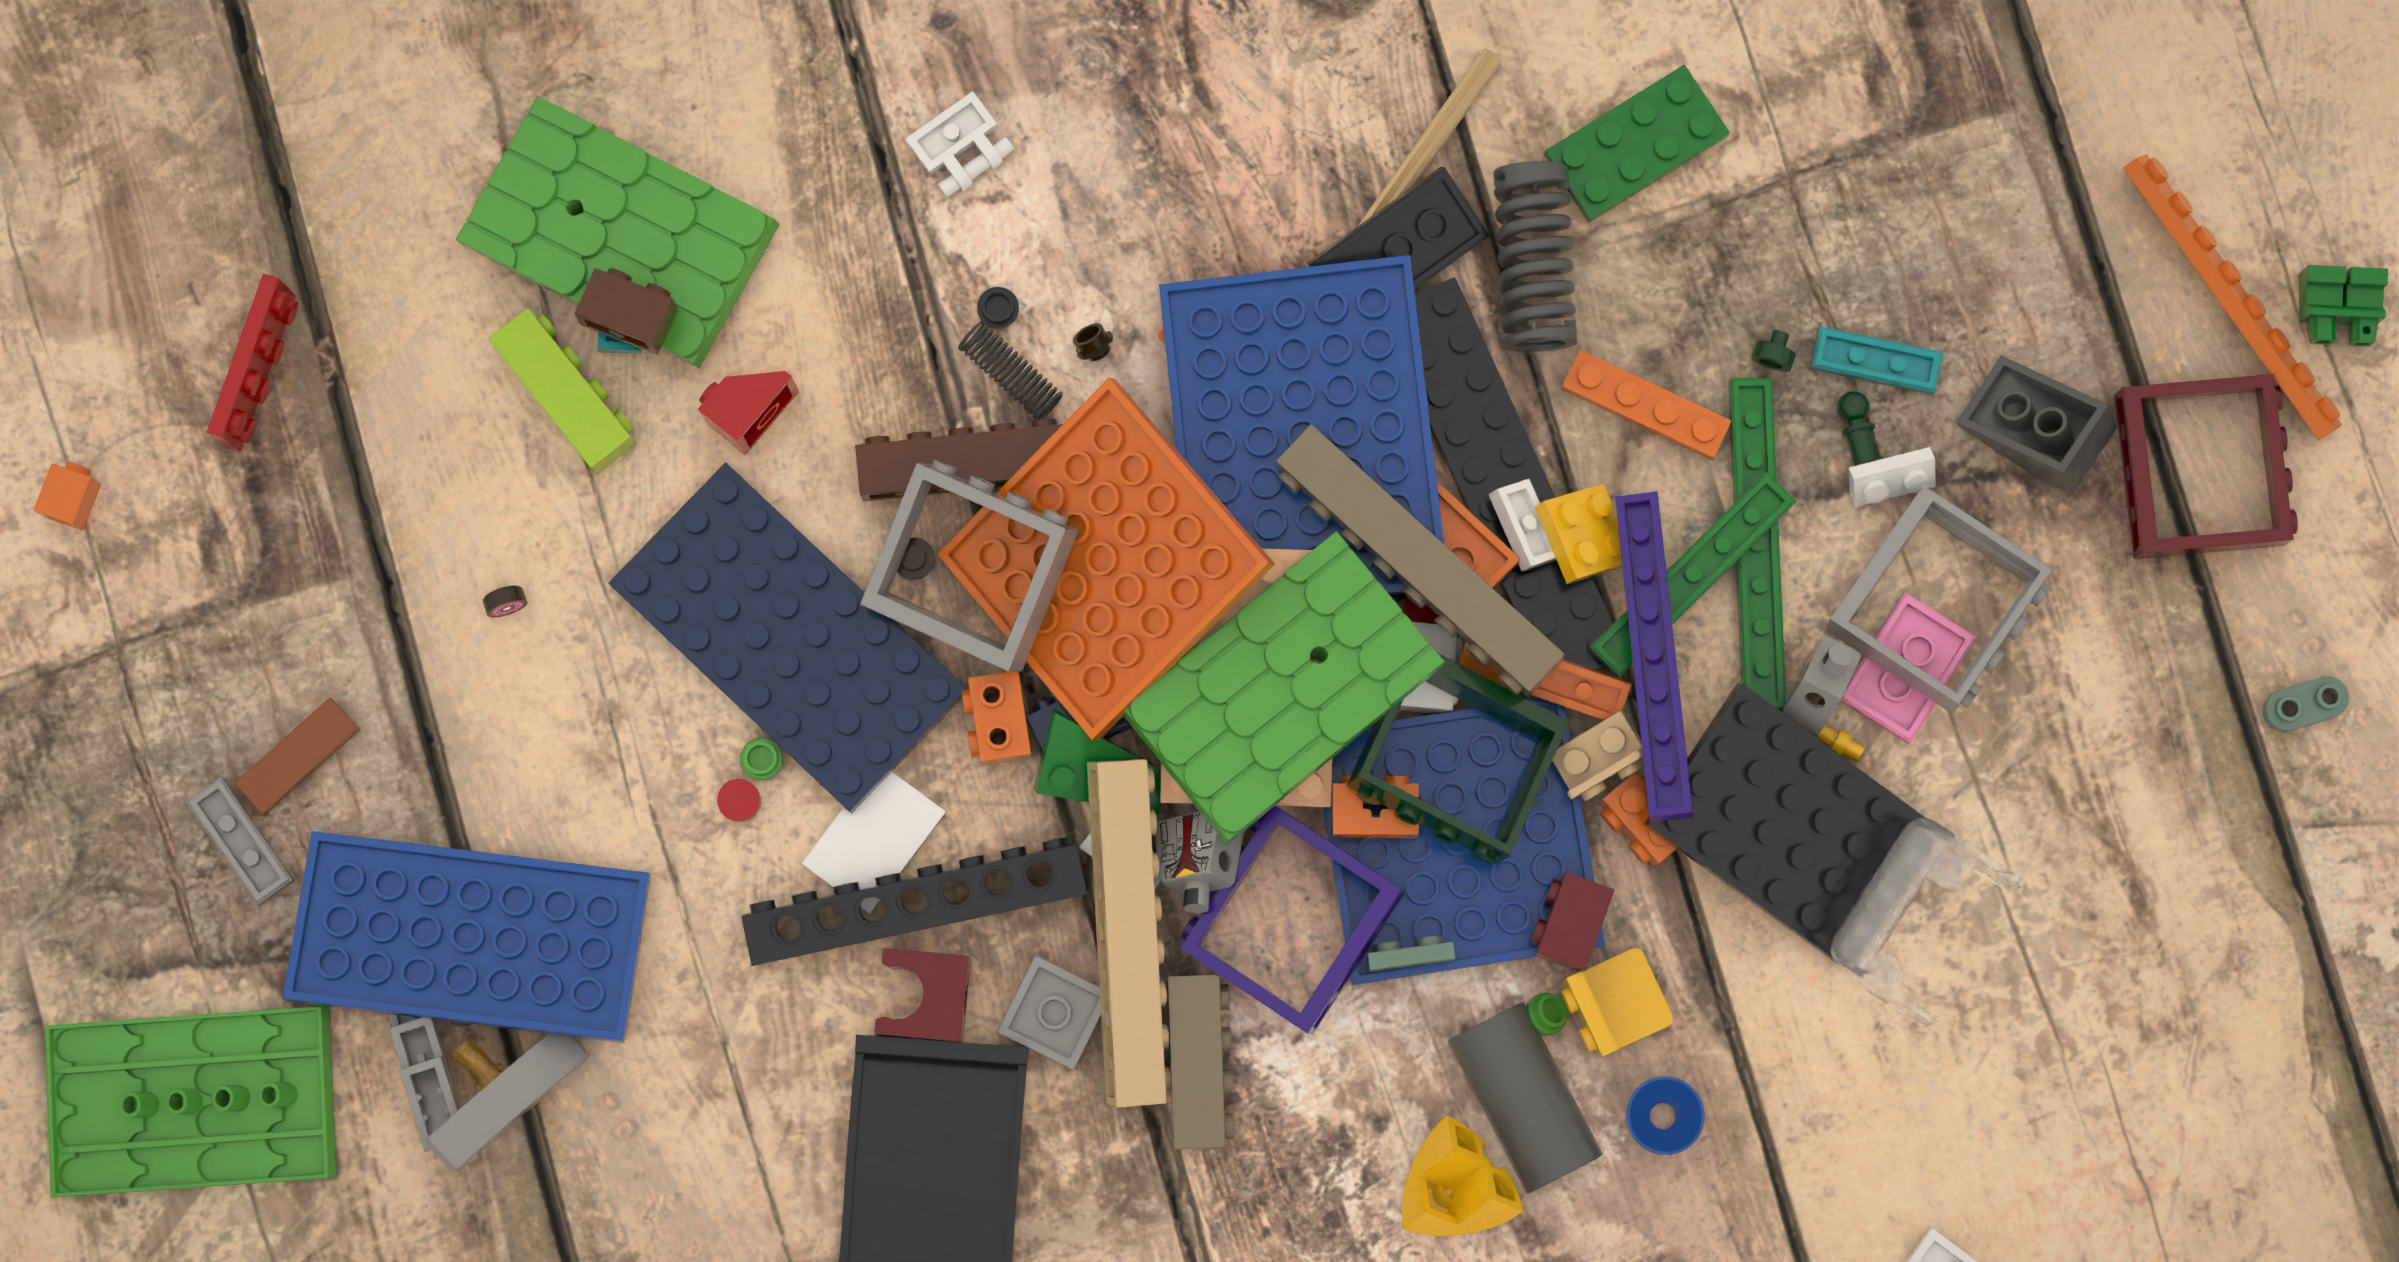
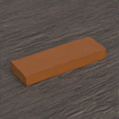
M329 698L242 775L235 784L263 815H266L356 735L360 729L332 698Z

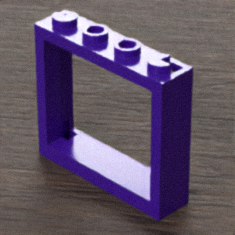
M1274 806L1252 824L1251 831L1254 832V835L1246 847L1241 846L1235 883L1229 888L1209 892V910L1202 913L1200 918L1193 916L1185 926L1181 934V938L1185 941L1180 949L1307 1034H1314L1406 891L1281 808ZM1279 824L1380 890L1301 1012L1201 946Z

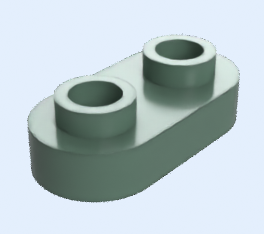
M2323 676L2278 690L2268 696L2264 702V720L2272 729L2278 732H2290L2332 719L2342 714L2347 708L2349 702L2348 690L2339 679L2330 676ZM2324 690H2329L2334 695V701L2331 705L2326 704L2322 700V692ZM2284 702H2288L2293 706L2294 714L2292 717H2287L2283 714L2281 708Z

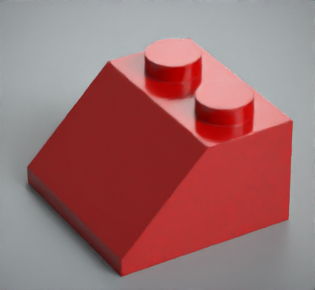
M786 371L727 376L719 384L713 382L706 388L699 399L702 405L698 410L708 426L746 456L795 398L799 390L792 376Z

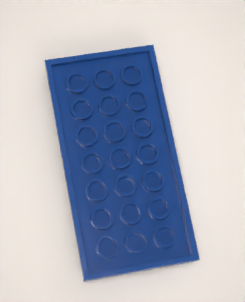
M312 831L283 999L288 1002L625 1043L651 875L647 872Z

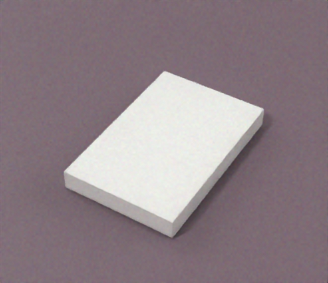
M891 772L852 814L843 807L802 864L832 887L852 882H858L860 889L876 886V877L900 873L901 875L947 812ZM868 897L862 901L861 908L871 915L881 900L876 897Z

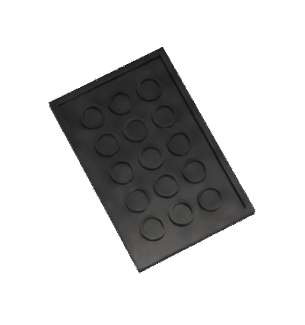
M1737 683L1687 758L1694 818L1650 822L1648 817L1643 825L1837 965L1848 969L1940 828L1744 684Z

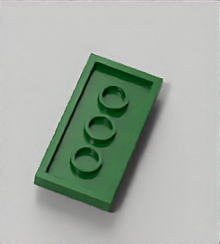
M1684 64L1545 150L1544 155L1549 162L1562 163L1568 166L1569 189L1567 190L1590 223L1729 136L1730 132Z

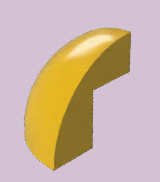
M1448 1115L1426 1137L1410 1168L1402 1200V1227L1404 1230L1431 1236L1465 1235L1496 1227L1523 1212L1518 1191L1507 1169L1504 1166L1500 1168L1494 1167L1483 1153V1148L1486 1145L1485 1141L1466 1125Z

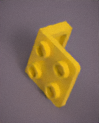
M1632 948L1590 967L1584 972L1580 971L1562 980L1565 989L1560 990L1564 1003L1570 1014L1577 1012L1583 1028L1578 1030L1582 1042L1588 1053L1595 1051L1597 1058L1608 1055L1662 1030L1673 1022V1015L1643 951L1639 948Z

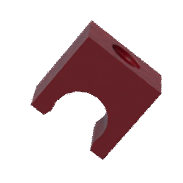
M883 948L882 964L892 970L906 969L918 975L923 984L924 996L921 1005L915 1013L906 1018H877L874 1034L883 1037L963 1042L971 958L965 955Z

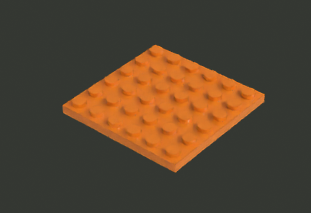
M1108 377L997 492V494L1006 497L1008 492L1023 496L1032 501L1029 508L1040 513H1044L1045 508L1057 511L1068 518L1067 525L1079 529L1026 662L1091 740L1102 738L1124 716V710L1131 705V702L1165 675L1275 565L1131 396L1113 378ZM983 506L937 555L1008 639L1050 536Z

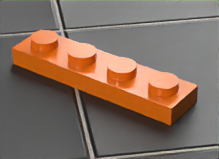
M1581 349L1561 390L1711 461L1714 459L1731 423V420Z
M1466 641L1458 664L1497 684L1503 685L1498 679L1502 673L1490 662L1483 666L1475 660L1466 650L1470 645ZM1563 659L1531 695L1606 720L1623 710L1632 683Z

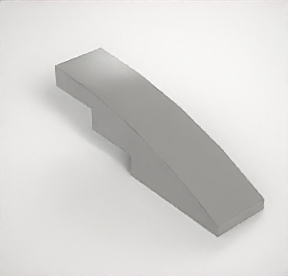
M387 1014L391 1024V1028H389L401 1065L399 1072L424 1151L427 1152L433 1149L425 1142L426 1139L460 1109L437 1020Z
M548 1034L433 1132L425 1142L455 1173L512 1127L524 1113L547 1096L555 1085L583 1064L589 1057V1054L571 1036Z

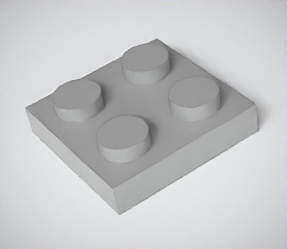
M1035 955L997 1033L1075 1070L1101 1017L1100 987Z

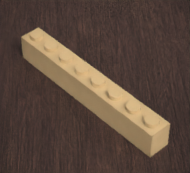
M1147 759L1087 762L1106 1104L1116 1108L1166 1104V1092L1171 1091L1172 1081L1169 1068L1164 1066V1050L1169 1047V1032L1167 1025L1162 1024L1161 1007L1166 1006L1167 993L1165 983L1160 981L1159 964L1164 962V946L1162 939L1157 938L1156 921L1161 920L1162 906L1160 897L1155 896L1154 879L1159 877V859L1156 853H1152V836H1155L1157 832V819L1155 811L1150 810L1149 793H1153L1155 786L1153 769L1148 767Z

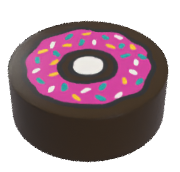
M516 585L496 589L488 593L482 601L487 616L492 618L515 613L528 604L523 588Z

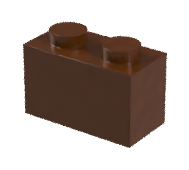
M594 268L575 311L580 325L658 355L678 311L673 298L670 297L671 293L663 287L648 283L646 287L631 282L632 278L617 269L609 268L607 272Z

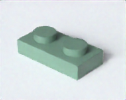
M1442 935L1418 938L1417 947L1401 949L1400 941L1375 944V952L1367 953L1366 955L1368 973L1454 961L1456 959L1453 942L1443 943Z

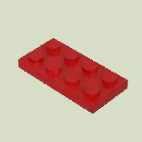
M264 273L207 429V433L224 447L241 452L244 442L249 443L254 435L256 420L253 419L258 403L263 404L267 398L270 388V380H267L270 368L272 364L276 365L282 356L284 341L281 340L285 326H290L293 323L298 309V302L295 301L296 295L279 278Z

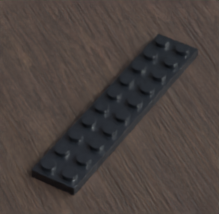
M1453 277L1415 294L1430 428L1466 508L1512 550L1488 494L1498 488L1530 479L1540 503L1556 497L1456 278ZM1554 560L1523 572L1518 564L1500 582L1510 605L1565 654L1564 660L1596 671L1606 667L1588 650L1613 625L1592 577L1566 584L1558 562Z

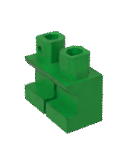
M2308 265L2298 274L2300 323H2307L2309 343L2319 345L2333 344L2336 341V325H2349V345L2368 347L2374 344L2378 323L2386 318L2383 300L2384 287L2388 285V269L2350 267L2346 270L2344 266Z

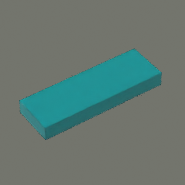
M1820 326L1817 331L1810 369L1933 395L1936 391L1943 352Z

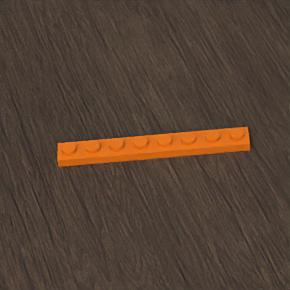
M2146 154L2135 158L2123 167L2268 371L2274 374V379L2317 439L2320 441L2342 426L2337 419L2340 417V413L2336 405L2327 396L2322 398L2313 385L2315 378L2310 369L2303 362L2297 363L2288 351L2291 345L2287 337L2280 329H2273L2264 317L2266 310L2261 301L2254 294H2247L2239 282L2242 278L2238 269L2231 261H2224L2214 248L2217 246V242L2212 233L2205 226H2198L2190 214L2193 212L2189 201L2182 193H2175L2166 181L2168 173L2163 165L2155 158L2150 159Z

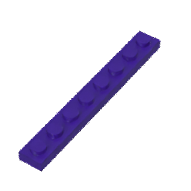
M1658 492L1616 496L1650 822L1694 818Z

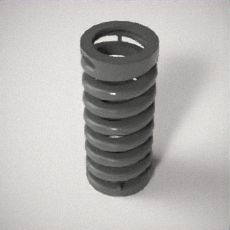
M1548 161L1519 162L1501 166L1494 170L1493 176L1494 186L1496 187L1494 195L1502 203L1495 212L1497 221L1503 225L1499 228L1496 239L1501 246L1505 247L1500 250L1497 256L1500 266L1506 269L1501 272L1498 278L1501 288L1507 291L1500 298L1501 308L1508 313L1501 321V328L1507 333L1502 334L1503 349L1517 352H1542L1572 347L1578 343L1576 320H1565L1564 325L1537 327L1536 321L1531 322L1532 326L1520 324L1532 319L1571 317L1576 313V307L1572 303L1555 302L1531 305L1518 301L1530 297L1570 295L1574 292L1575 285L1567 280L1529 283L1517 279L1529 275L1569 273L1574 268L1573 262L1566 258L1534 261L1516 258L1527 253L1565 252L1572 248V240L1565 236H1548L1532 239L1515 236L1526 231L1548 232L1565 230L1571 226V219L1563 214H1546L1531 217L1514 215V213L1525 209L1552 210L1568 206L1570 204V197L1566 193H1539V187L1557 186L1558 190L1569 189V168L1565 164ZM1523 187H1533L1534 194L1520 195L1513 193V191Z

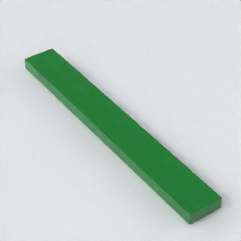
M1772 377L1730 378L1728 381L1734 503L1766 472L1777 482ZM1777 521L1736 562L1741 684L1750 688L1782 712L1786 703L1779 525Z

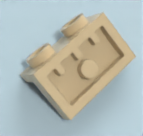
M1624 710L1619 711L1559 747L1552 760L1569 788L1567 794L1570 799L1582 795L1585 802L1606 790L1607 787L1603 781L1618 773L1622 780L1644 767L1640 761L1643 758L1641 739Z

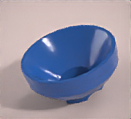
M1660 1076L1642 1083L1633 1092L1626 1108V1122L1633 1139L1642 1148L1659 1155H1672L1686 1150L1698 1139L1705 1122V1111L1698 1093L1688 1083L1678 1078ZM1659 1103L1668 1104L1675 1113V1121L1667 1129H1658L1650 1120L1652 1108Z

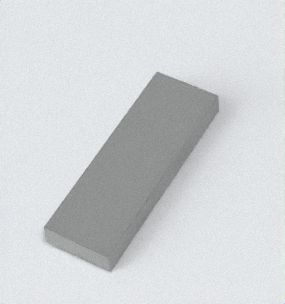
M218 778L186 801L257 905L261 906L295 882L224 778Z

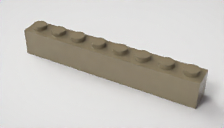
M1312 424L1277 459V469L1281 472L1277 478L1286 488L1294 494L1301 490L1309 497L1312 502L1308 506L1319 518L1326 523L1332 518L1344 529L1340 535L1352 548L1359 551L1363 547L1374 556L1375 559L1371 563L1384 577L1390 580L1395 576L1407 586L1403 593L1419 608L1422 609L1426 604L1438 615L1434 621L1448 635L1454 637L1458 633L1470 644L1466 650L1481 665L1486 666L1490 662L1502 673L1498 677L1499 681L1513 694L1517 695L1522 691L1529 697L1563 661L1565 654Z

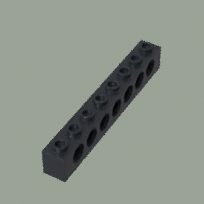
M1067 837L1042 842L1043 850L1026 853L1025 846L1000 851L1002 859L985 862L984 855L958 860L960 868L943 871L942 864L918 868V877L901 880L900 873L876 877V886L860 889L858 882L834 886L835 895L818 898L815 890L792 895L793 904L776 907L774 899L750 904L751 913L743 914L741 918L751 966L1087 895L1077 843L1068 845ZM1036 861L1047 863L1052 870L1051 880L1044 885H1035L1028 879L1027 869ZM994 870H1001L1010 878V887L1003 894H994L986 887V877ZM952 879L962 880L968 887V897L961 903L950 902L945 897V884ZM910 888L920 889L926 896V906L919 912H911L903 905V894ZM868 897H876L884 905V915L877 921H870L861 913V903ZM826 906H834L842 913V924L835 930L824 928L819 921L820 911ZM792 915L798 919L801 929L797 937L788 939L779 933L777 924L782 916Z

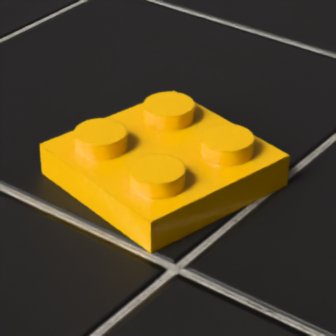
M1604 483L1545 500L1535 506L1566 584L1623 567L1617 513Z

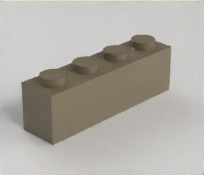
M1220 975L1168 976L1174 1150L1226 1148L1225 1139H1234L1233 1113L1224 1112V1096H1232L1231 1070H1223L1222 1053H1231L1230 1027H1221V1010H1229L1228 984H1220Z

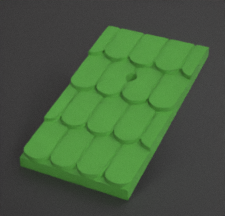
M537 96L528 111V115L525 116L509 144V149L507 152L505 151L487 183L488 186L484 188L467 218V223H464L456 240L463 246L576 305L579 304L594 268L607 272L609 268L617 269L632 278L631 282L646 287L648 283L663 287L671 293L670 297L673 298L678 311L661 349L700 369L780 224L762 211Z
M1337 531L1244 606L1237 615L1181 658L1174 667L1134 699L1131 705L1124 710V718L1226 845L1441 669L1445 662L1435 649L1429 645L1430 643L1406 614L1402 612V609L1382 585L1377 582L1373 574L1354 551L1348 547L1349 545ZM1312 659H1316V660L1320 661L1321 663H1315V662H1312L1311 660H1312Z
M329 1006L46 1025L45 1050L51 1198L337 1178Z

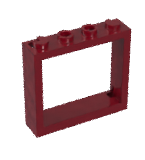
M2274 374L2122 387L2114 394L2133 559L2280 547L2294 540L2293 534L2297 533L2298 519L2296 511L2290 509L2288 493L2292 492L2293 479L2290 468H2285L2283 452L2287 450L2288 438L2285 427H2280L2278 410L2282 409L2283 399L2280 386H2275ZM2256 391L2273 529L2158 539L2141 401Z

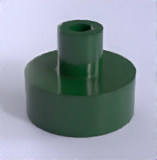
M1773 330L1770 342L1756 341L1751 359L1764 367L1781 372H1790L1796 353L1786 347L1789 334L1780 330Z

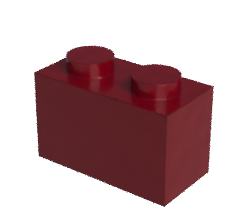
M1568 872L1562 875L1561 881L1553 878L1545 899V903L1552 905L1547 920L1538 919L1530 943L1537 945L1534 955L1579 972L1586 971L1615 889Z

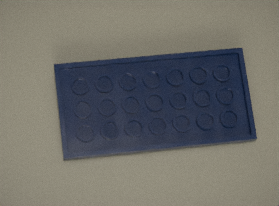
M726 462L608 583L851 814L962 699V690H967L960 681L896 621L861 605L860 603L865 592Z

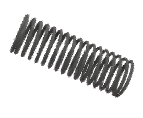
M980 321L965 335L958 349L961 352L965 351V356H970V360H975V365H979L980 369H984L985 374L990 373L989 377L994 378L995 382H999V386L1004 387V391H1009L1010 396L1014 395V400H1019V405L1024 404V409H1029V414L1034 413V418H1037V420L1043 419L1059 403L1063 392H1058L1050 400L1056 393L1057 387L1050 390L1052 387V382H1050L1043 388L1047 383V378H1044L1036 386L1043 377V374L1041 373L1035 377L1038 369L1033 370L1029 374L1033 365H1029L1022 372L1028 364V360L1021 363L1023 356H1019L1014 361L1018 351L1010 355L1013 347L1006 350L1008 342L1000 347L1003 343V338L996 341L998 334L992 336L993 329L986 333L989 325H985L984 321ZM980 326V328L971 337V339L968 342H966L970 335L976 330V328ZM979 340V342L976 344L973 350L968 353L969 348H971ZM982 347L977 356L973 357V354ZM988 350L983 359L977 362L979 357ZM994 353L988 363L982 367L984 361ZM997 360L994 366L987 371L988 367ZM1003 363L998 372L992 375L994 370ZM1009 366L1003 376L997 380L999 374ZM1013 372L1009 379L1002 384L1003 380ZM1018 376V378L1015 380V382L1013 383V385H1012L1011 387L1007 388V386L1009 385V383H1010L1011 381H1013V380ZM1025 378L1018 389L1012 393L1014 387ZM1032 380L1024 392L1017 397L1018 393ZM1034 388V390L1030 393L1028 398L1022 401L1024 396ZM1040 391V393L1036 396L1033 402L1027 406L1029 400L1032 399ZM1049 391L1039 405L1032 410L1033 406ZM1044 406L1040 413L1036 415L1039 409Z

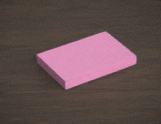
M1904 592L1875 639L1947 686L1975 641L1976 636ZM1863 656L1856 667L1840 700L1849 708L1907 744L1912 742L1935 705V702L1866 656Z

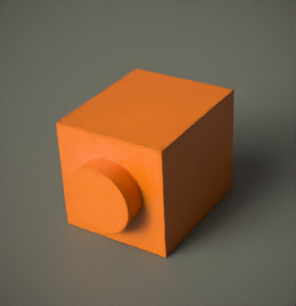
M67 461L64 468L51 463L33 511L45 518L83 531L101 483L89 477L92 470Z

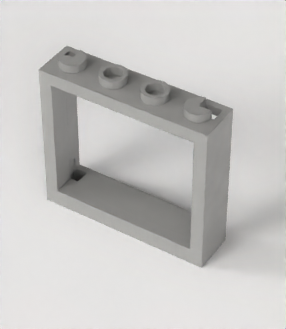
M936 459L933 460L932 464L916 463L860 604L1008 672L1022 671L1079 529L1067 525L1068 518L1057 511L1045 508L1044 513H1040L1029 508L1032 501L1023 496L1008 492L1006 497L993 492L994 484L987 480L971 475L968 481L955 475L958 468L951 464H945ZM932 484L1050 536L1006 645L889 593Z
M1923 485L1835 610L1825 630L1951 714H1954L1960 704L1968 708L1982 688L1975 683L1981 673L1985 670L1992 674L2005 655L1999 648L2008 636L2012 640L2017 638L2029 620L2022 616L2029 604L2032 603L2038 607L2051 588L2045 581L2052 569ZM1925 517L2028 583L1954 690H1951L1851 623Z

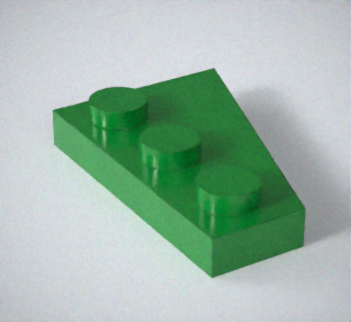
M1053 708L1034 790L1036 794L1089 803L1087 762L1145 758L1123 746L1120 747L1104 737L1099 740H1091L1078 723ZM1147 760L1148 767L1153 769L1155 780L1154 791L1149 793L1150 810H1154L1155 814L1159 815L1162 804L1160 803L1161 767Z

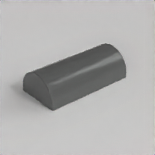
M1523 1001L1448 1040V1043L1524 1190L1528 1194L1602 1156L1603 1153L1541 1034L1532 1025L1526 1010L1527 1007Z

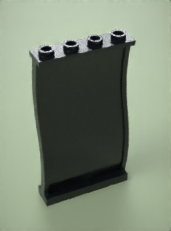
M856 1035L839 1262H1013L1021 1136L1029 1058L1028 1047Z

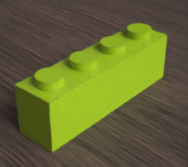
M526 308L490 336L488 340L597 475L636 445L629 435L635 428L620 409L614 414L611 413L603 403L609 396L594 377L588 382L583 378L578 369L584 364L569 345L561 350L552 339L558 332L545 315L541 313L538 317H535Z

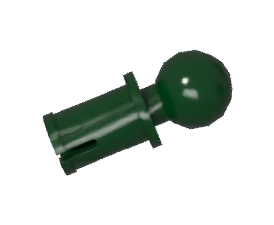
M1850 391L1839 398L1837 413L1844 422L1849 424V427L1841 432L1842 436H1847L1854 466L1878 460L1872 434L1875 424L1865 423V418L1870 411V403L1867 397L1860 392Z

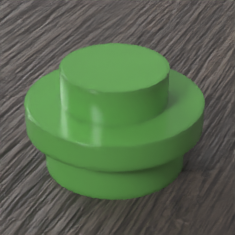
M753 739L741 751V767L749 777L755 780H768L774 777L782 767V752L779 746L770 739Z
M1540 993L1532 997L1527 1004L1526 1010L1529 1019L1539 1034L1550 1036L1563 1029L1568 1018V1009L1562 998L1555 994Z

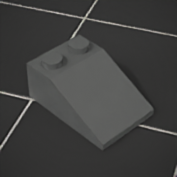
M2000 356L1957 421V425L2034 477L2071 495L2074 494L2117 428L2108 404L2004 356Z

